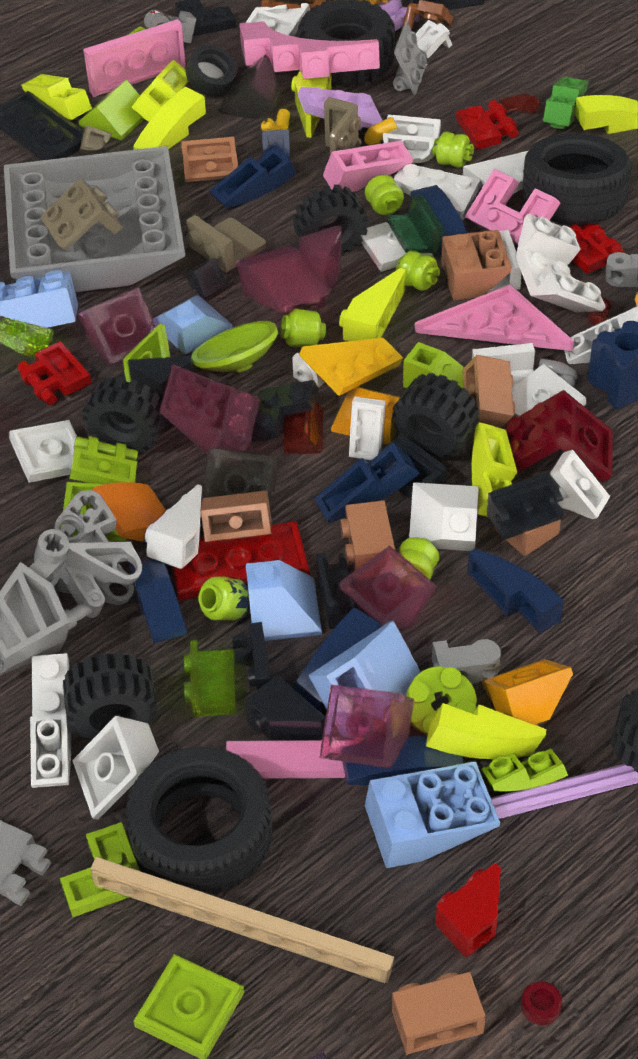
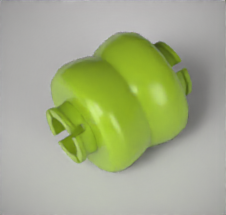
M446 131L441 134L439 139H435L434 144H437V146L433 145L432 151L433 156H436L437 162L440 165H452L456 168H462L467 161H471L472 156L470 154L473 155L474 145L470 144V139L467 135H455Z
M382 174L373 177L365 187L366 200L372 205L373 210L377 214L390 215L396 212L403 203V191L389 175Z
M409 251L399 258L397 262L399 265H396V270L399 268L406 269L405 286H413L420 291H424L438 281L436 276L440 275V269L438 268L437 260L433 256L422 255L417 251Z
M408 538L402 542L399 553L393 561V572L405 585H424L430 581L433 575V569L439 561V552L432 542L426 538Z

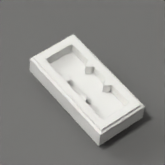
M354 396L351 413L349 457L372 460L382 450L386 401Z

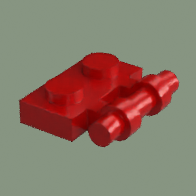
M491 100L488 103L490 110L484 111L481 105L456 111L457 122L477 150L501 144L502 136L508 135L512 139L517 137L519 133L516 129L515 121L507 116V110L502 104H498L496 100Z
M577 224L569 227L575 232L576 240L581 249L572 261L586 274L606 266L609 255L617 252L626 253L621 249V244L616 239H610L605 235V230L598 224H583L582 229Z
M61 341L34 353L35 363L29 365L28 362L22 361L17 366L21 373V379L27 385H31L37 398L45 401L47 405H53L57 401V396L54 392L59 389L67 396L92 384L90 374ZM45 374H47V375L49 376V378H47V379H45V380H42V379L40 378L41 376H43V375H45Z

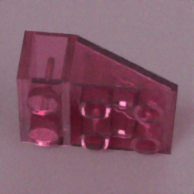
M285 246L236 261L243 295L279 313L291 311L294 309V305L317 303L321 301V297L330 294L329 288L302 252L291 246Z
M173 364L159 412L207 455L237 466L250 445L260 398Z

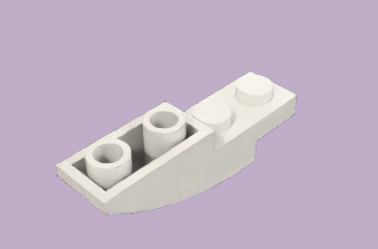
M67 653L32 656V717H30L32 788L69 785L72 730L66 720L63 680H65V674L69 671Z

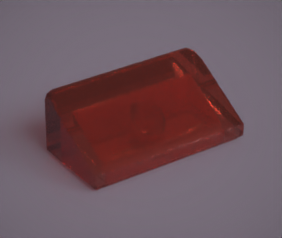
M315 401L314 409L311 411L285 415L284 452L286 454L322 453V406Z

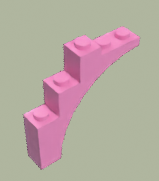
M264 21L239 24L241 49L246 66L272 63L274 72L300 70L303 79L328 77L329 73L380 68L379 42L377 39L360 41L313 40L282 34L268 27Z

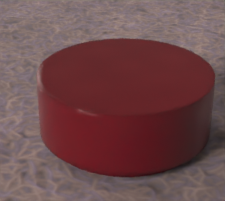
M543 981L528 985L523 991L521 1010L524 1016L530 1022L537 1025H548L557 1020L562 1008V996L559 990L554 985Z

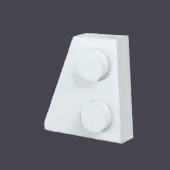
M301 3V8L287 9V5H278L272 8L256 7L246 23L264 21L268 27L277 32L295 36L298 31L299 22L305 13L310 11V6L307 3Z

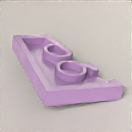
M301 86L297 94L305 113L324 118V102L328 97L357 104L358 116L361 119L358 129L360 131L362 127L369 128L382 121L371 96L365 93H351L342 90L334 91L318 87Z

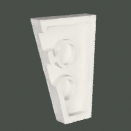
M528 151L463 166V175L480 179V188L482 189L492 171L496 169L519 182L513 192L514 194L523 188L524 161Z
M415 164L405 165L394 177L400 189L408 195L413 190L437 185L450 199L462 221L480 189V179L425 168Z

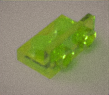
M4 317L3 320L0 319V343L22 355L34 357V353L49 347L54 330Z
M190 640V653H184L185 674H191V682H184L185 703H192L193 716L236 714L234 649L199 651L198 640Z

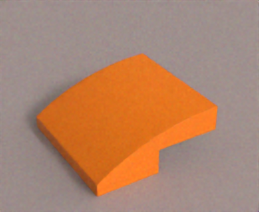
M118 482L96 486L92 489L102 496L117 519L115 530L122 538L143 542L149 525L155 523L166 512L162 503L147 484Z

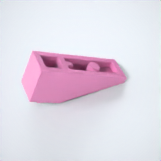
M402 141L333 151L323 176L331 189L336 184L340 185L342 190L346 186L350 188L351 192L359 191L365 188L373 177L382 174L391 175L403 169L405 165L412 164L413 158Z

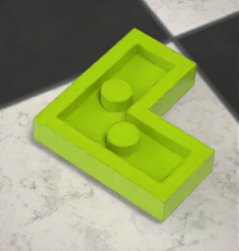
M122 822L86 834L94 860L95 857L140 871ZM91 867L60 878L72 917L129 898L128 896L95 886Z

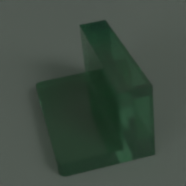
M413 196L408 215H388L387 223L405 253L409 251L437 253L444 228L424 196Z

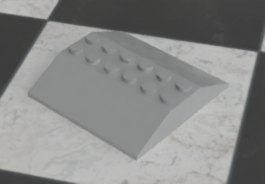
M168 146L4 165L11 278L19 279L25 276H33L34 279L45 277V274L50 271L62 270V273L70 272L75 292L117 288L132 285L185 257ZM81 178L92 188L98 186L108 198L105 202L108 201L119 212L116 218L123 228L116 234H113L97 221L69 249L63 250L41 220V216L70 186Z

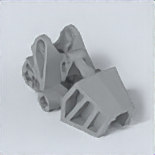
M93 490L80 491L75 495L57 518L54 529L46 530L40 535L34 553V563L27 567L20 562L0 590V675L32 663V656L52 655L60 652L66 641L68 630L76 626L77 622L86 616L89 618L97 617L101 612L104 602L122 605L131 599L134 592L133 582L139 578L142 572V563L131 542H108L105 534L115 530L117 519L102 496ZM88 503L93 505V509L89 508L85 514H80L82 505L85 506ZM77 529L78 535L73 537L74 531ZM122 561L132 563L136 572L129 575L119 563ZM119 583L126 587L127 594L124 596L113 595L109 585ZM56 591L72 594L78 605L71 610H64Z

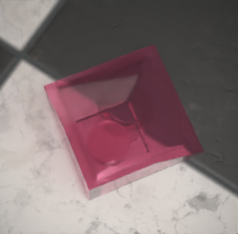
M138 287L77 314L90 343L108 365L123 360L156 328Z
M331 685L319 758L391 769L409 736L414 699L401 693Z

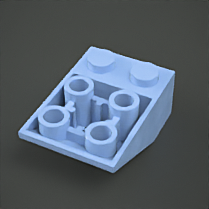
M54 270L46 273L45 277L34 279L33 276H25L17 279L16 283L8 285L0 282V316L46 328L76 322L78 301L70 272L62 273V270Z
M390 621L308 676L341 737L361 739L386 722L404 704L407 689L413 678L420 673V670L394 621Z
M476 761L370 780L364 806L386 868L422 862L500 826L499 818Z

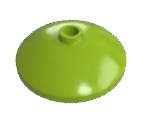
M256 321L233 327L213 336L198 346L192 353V361L195 366L208 371H246L253 366L252 363L263 357L272 346L278 335V329L276 324L271 321Z

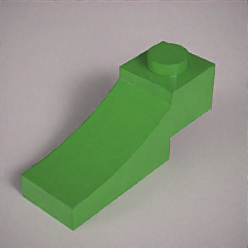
M564 76L553 85L552 96L546 100L543 122H548L550 127L558 129L570 126L574 121L576 97H582L585 94L588 81Z

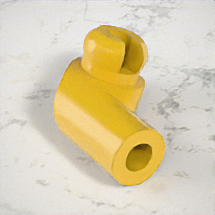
M280 109L277 113L276 121L274 122L273 119L268 118L266 123L264 120L261 124V129H288L290 112L287 109Z
M393 116L368 128L364 137L367 145L380 144L383 140V133H390L398 129Z

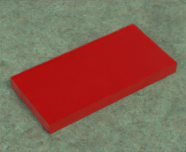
M297 521L271 525V534L208 542H205V537L199 538L198 554L182 569L172 566L178 601L198 598L202 585L211 577H236L242 580L248 589L247 563L280 560L310 576Z

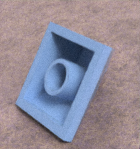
M199 295L151 319V324L155 328L160 323L165 325L167 339L184 355L192 352L213 336L233 328L227 319Z
M280 560L246 564L251 622H262L265 641L322 635L313 577Z

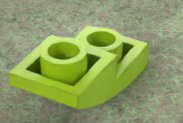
M551 748L534 753L528 760L522 763L514 753L508 756H501L494 759L490 765L481 769L494 791L532 789L568 776L564 764Z

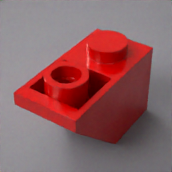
M494 863L485 871L484 869L477 870L470 876L466 885L456 892L454 890L447 892L437 903L435 925L465 958L496 936L501 867L497 863Z

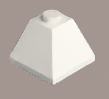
M413 483L409 538H426L432 542L436 549L461 551L475 549L479 486Z
M115 716L72 760L93 819L98 820L134 784L138 776L143 773L159 753L148 723Z

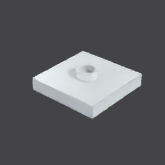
M409 215L368 227L366 236L361 235L363 239L362 245L381 272L396 268V265H399L397 263L399 258L409 251H417L422 255L433 256V248Z
M543 364L512 387V399L515 403L513 417L522 415L536 404L549 399L562 390H565L583 406L586 405V397Z
M70 420L10 430V442L29 483L70 475L74 453L73 446L77 436Z

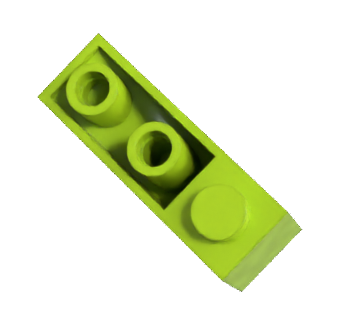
M418 342L404 359L403 387L408 388L419 375L424 374L427 376L428 373H434L438 377L439 375H444L451 381L453 379L458 382L461 388H464V367L446 352Z

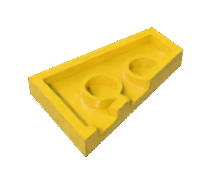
M384 338L303 346L299 353V356L338 396L398 367L403 359Z

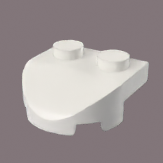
M388 115L387 119L393 116L398 129L390 133H383L384 143L402 141L413 158L412 163H423L434 157L432 150L433 145L437 146V144H434L435 139H439L440 119Z

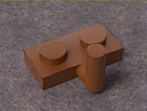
M419 0V4L410 3L407 6L402 30L405 23L408 22L412 31L416 14L423 16L424 20H430L437 25L441 23L442 25L449 26L452 25L454 16L443 4Z

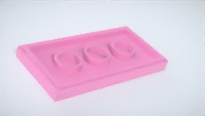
M178 19L83 49L89 90L93 97L111 92L126 79L133 85L157 77L173 59L183 68L186 67L182 24Z

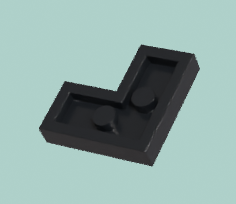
M200 0L175 2L178 16L180 11L190 12L196 18L193 36L236 28V20L229 6H219L205 11Z
M315 381L295 382L289 385L259 390L247 431V436L251 442L279 438L285 415L313 410L319 390Z

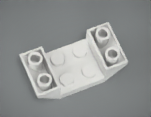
M527 214L524 218L515 258L530 296L574 312L603 311L606 306L601 297L600 289L593 283H584L576 280L571 276L570 268L567 266L581 250L576 240L575 232L568 226L563 225L561 227L551 223L545 217L538 218Z

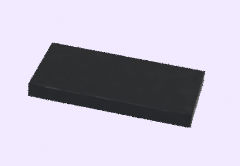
M30 91L0 105V129L40 160L66 158L80 150L84 131Z

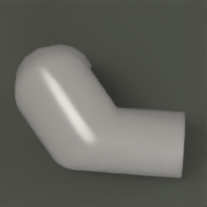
M540 359L538 368L545 364L574 387L575 379H578L576 370L563 362Z

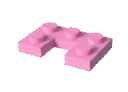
M494 169L465 215V218L489 231L509 230L513 243L518 246L525 216L531 214L538 218L545 217L550 221L560 202L555 197L535 188L519 213L505 206L519 182L513 177Z

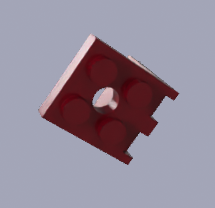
M565 390L536 404L532 409L518 417L512 418L506 423V432L517 473L553 452L562 449L564 452L574 450L589 471L600 481L604 482L612 477L613 430Z

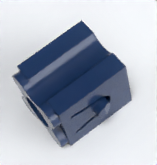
M626 321L620 329L613 332H600L597 338L592 341L587 380L595 388L602 389L608 393V402L615 410L638 400V322Z

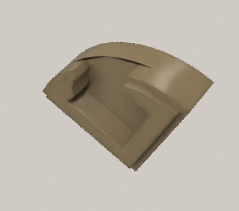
M86 125L79 153L91 154L100 151L106 146L112 133Z

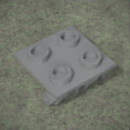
M406 22L394 50L399 67L393 80V85L397 91L411 89L413 95H416L424 70L427 67V60L417 45L415 32L411 31L408 22Z

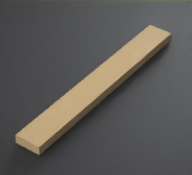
M95 857L91 866L95 886L382 983H388L394 956Z

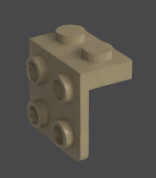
M328 97L324 102L325 146L330 147V155L333 151L360 147L361 139L358 138V129L361 119L358 116V105Z
M81 178L70 186L41 216V220L63 250L69 249L97 221L113 234H116L123 228L116 218L119 212L108 201L105 202L108 198L98 186L92 188Z
M196 215L186 220L189 247L206 259L216 258L220 268L226 273L266 248L265 239L234 218H227L214 227Z

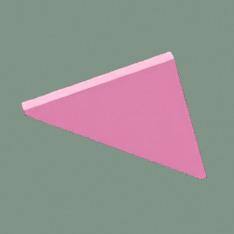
M511 284L414 323L415 332L420 334L515 345L533 343V347L567 351L574 349V341Z

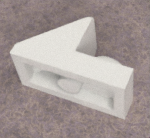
M574 450L563 452L550 473L559 484V491L563 497V501L557 503L564 509L590 519L598 518L610 498L609 494Z

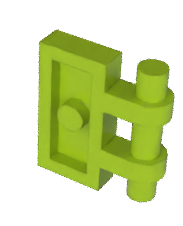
M76 436L69 479L99 484L135 483L138 450L126 448V444L118 442L116 445L100 442L97 437L89 436L87 439Z

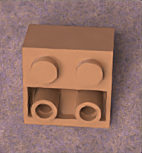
M499 230L442 237L441 264L453 301L485 295L512 271V266Z

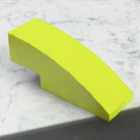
M173 59L140 95L131 108L149 122L171 97L187 85L189 81L187 80L186 70Z
M41 74L21 85L25 92L30 91L67 119L73 120L92 109L85 89L72 88L66 77Z
M187 87L181 89L149 121L135 142L134 150L168 146V149H170L189 135L188 126L206 114L205 97Z
M613 95L576 97L575 116L583 130L604 127L607 134L638 129V101Z
M478 422L475 426L473 440L472 486H479L477 514L488 517V493L512 485L511 481L517 474V469L506 430Z
M442 703L430 723L426 747L469 758L494 760L512 753L517 758L531 756L546 736L547 729L482 705H478L472 714Z

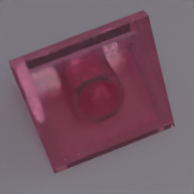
M340 226L327 228L299 238V282L314 303L322 308L341 271L342 227Z
M390 545L338 583L339 588L351 599H354L374 620L382 624V626L390 621H394L397 628H412L436 589L434 583Z

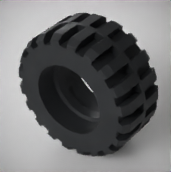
M328 0L320 6L312 7L299 22L298 38L328 41L378 40L380 68L331 73L332 86L334 87L337 85H343V87H350L351 85L362 86L365 82L372 83L378 79V76L382 77L393 64L395 25L391 16L377 4L372 5L370 1L335 0L332 2Z

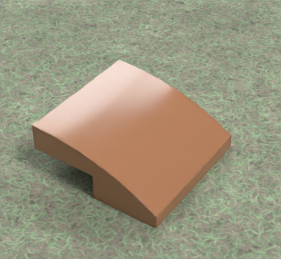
M234 137L181 141L185 182L224 179L238 167Z

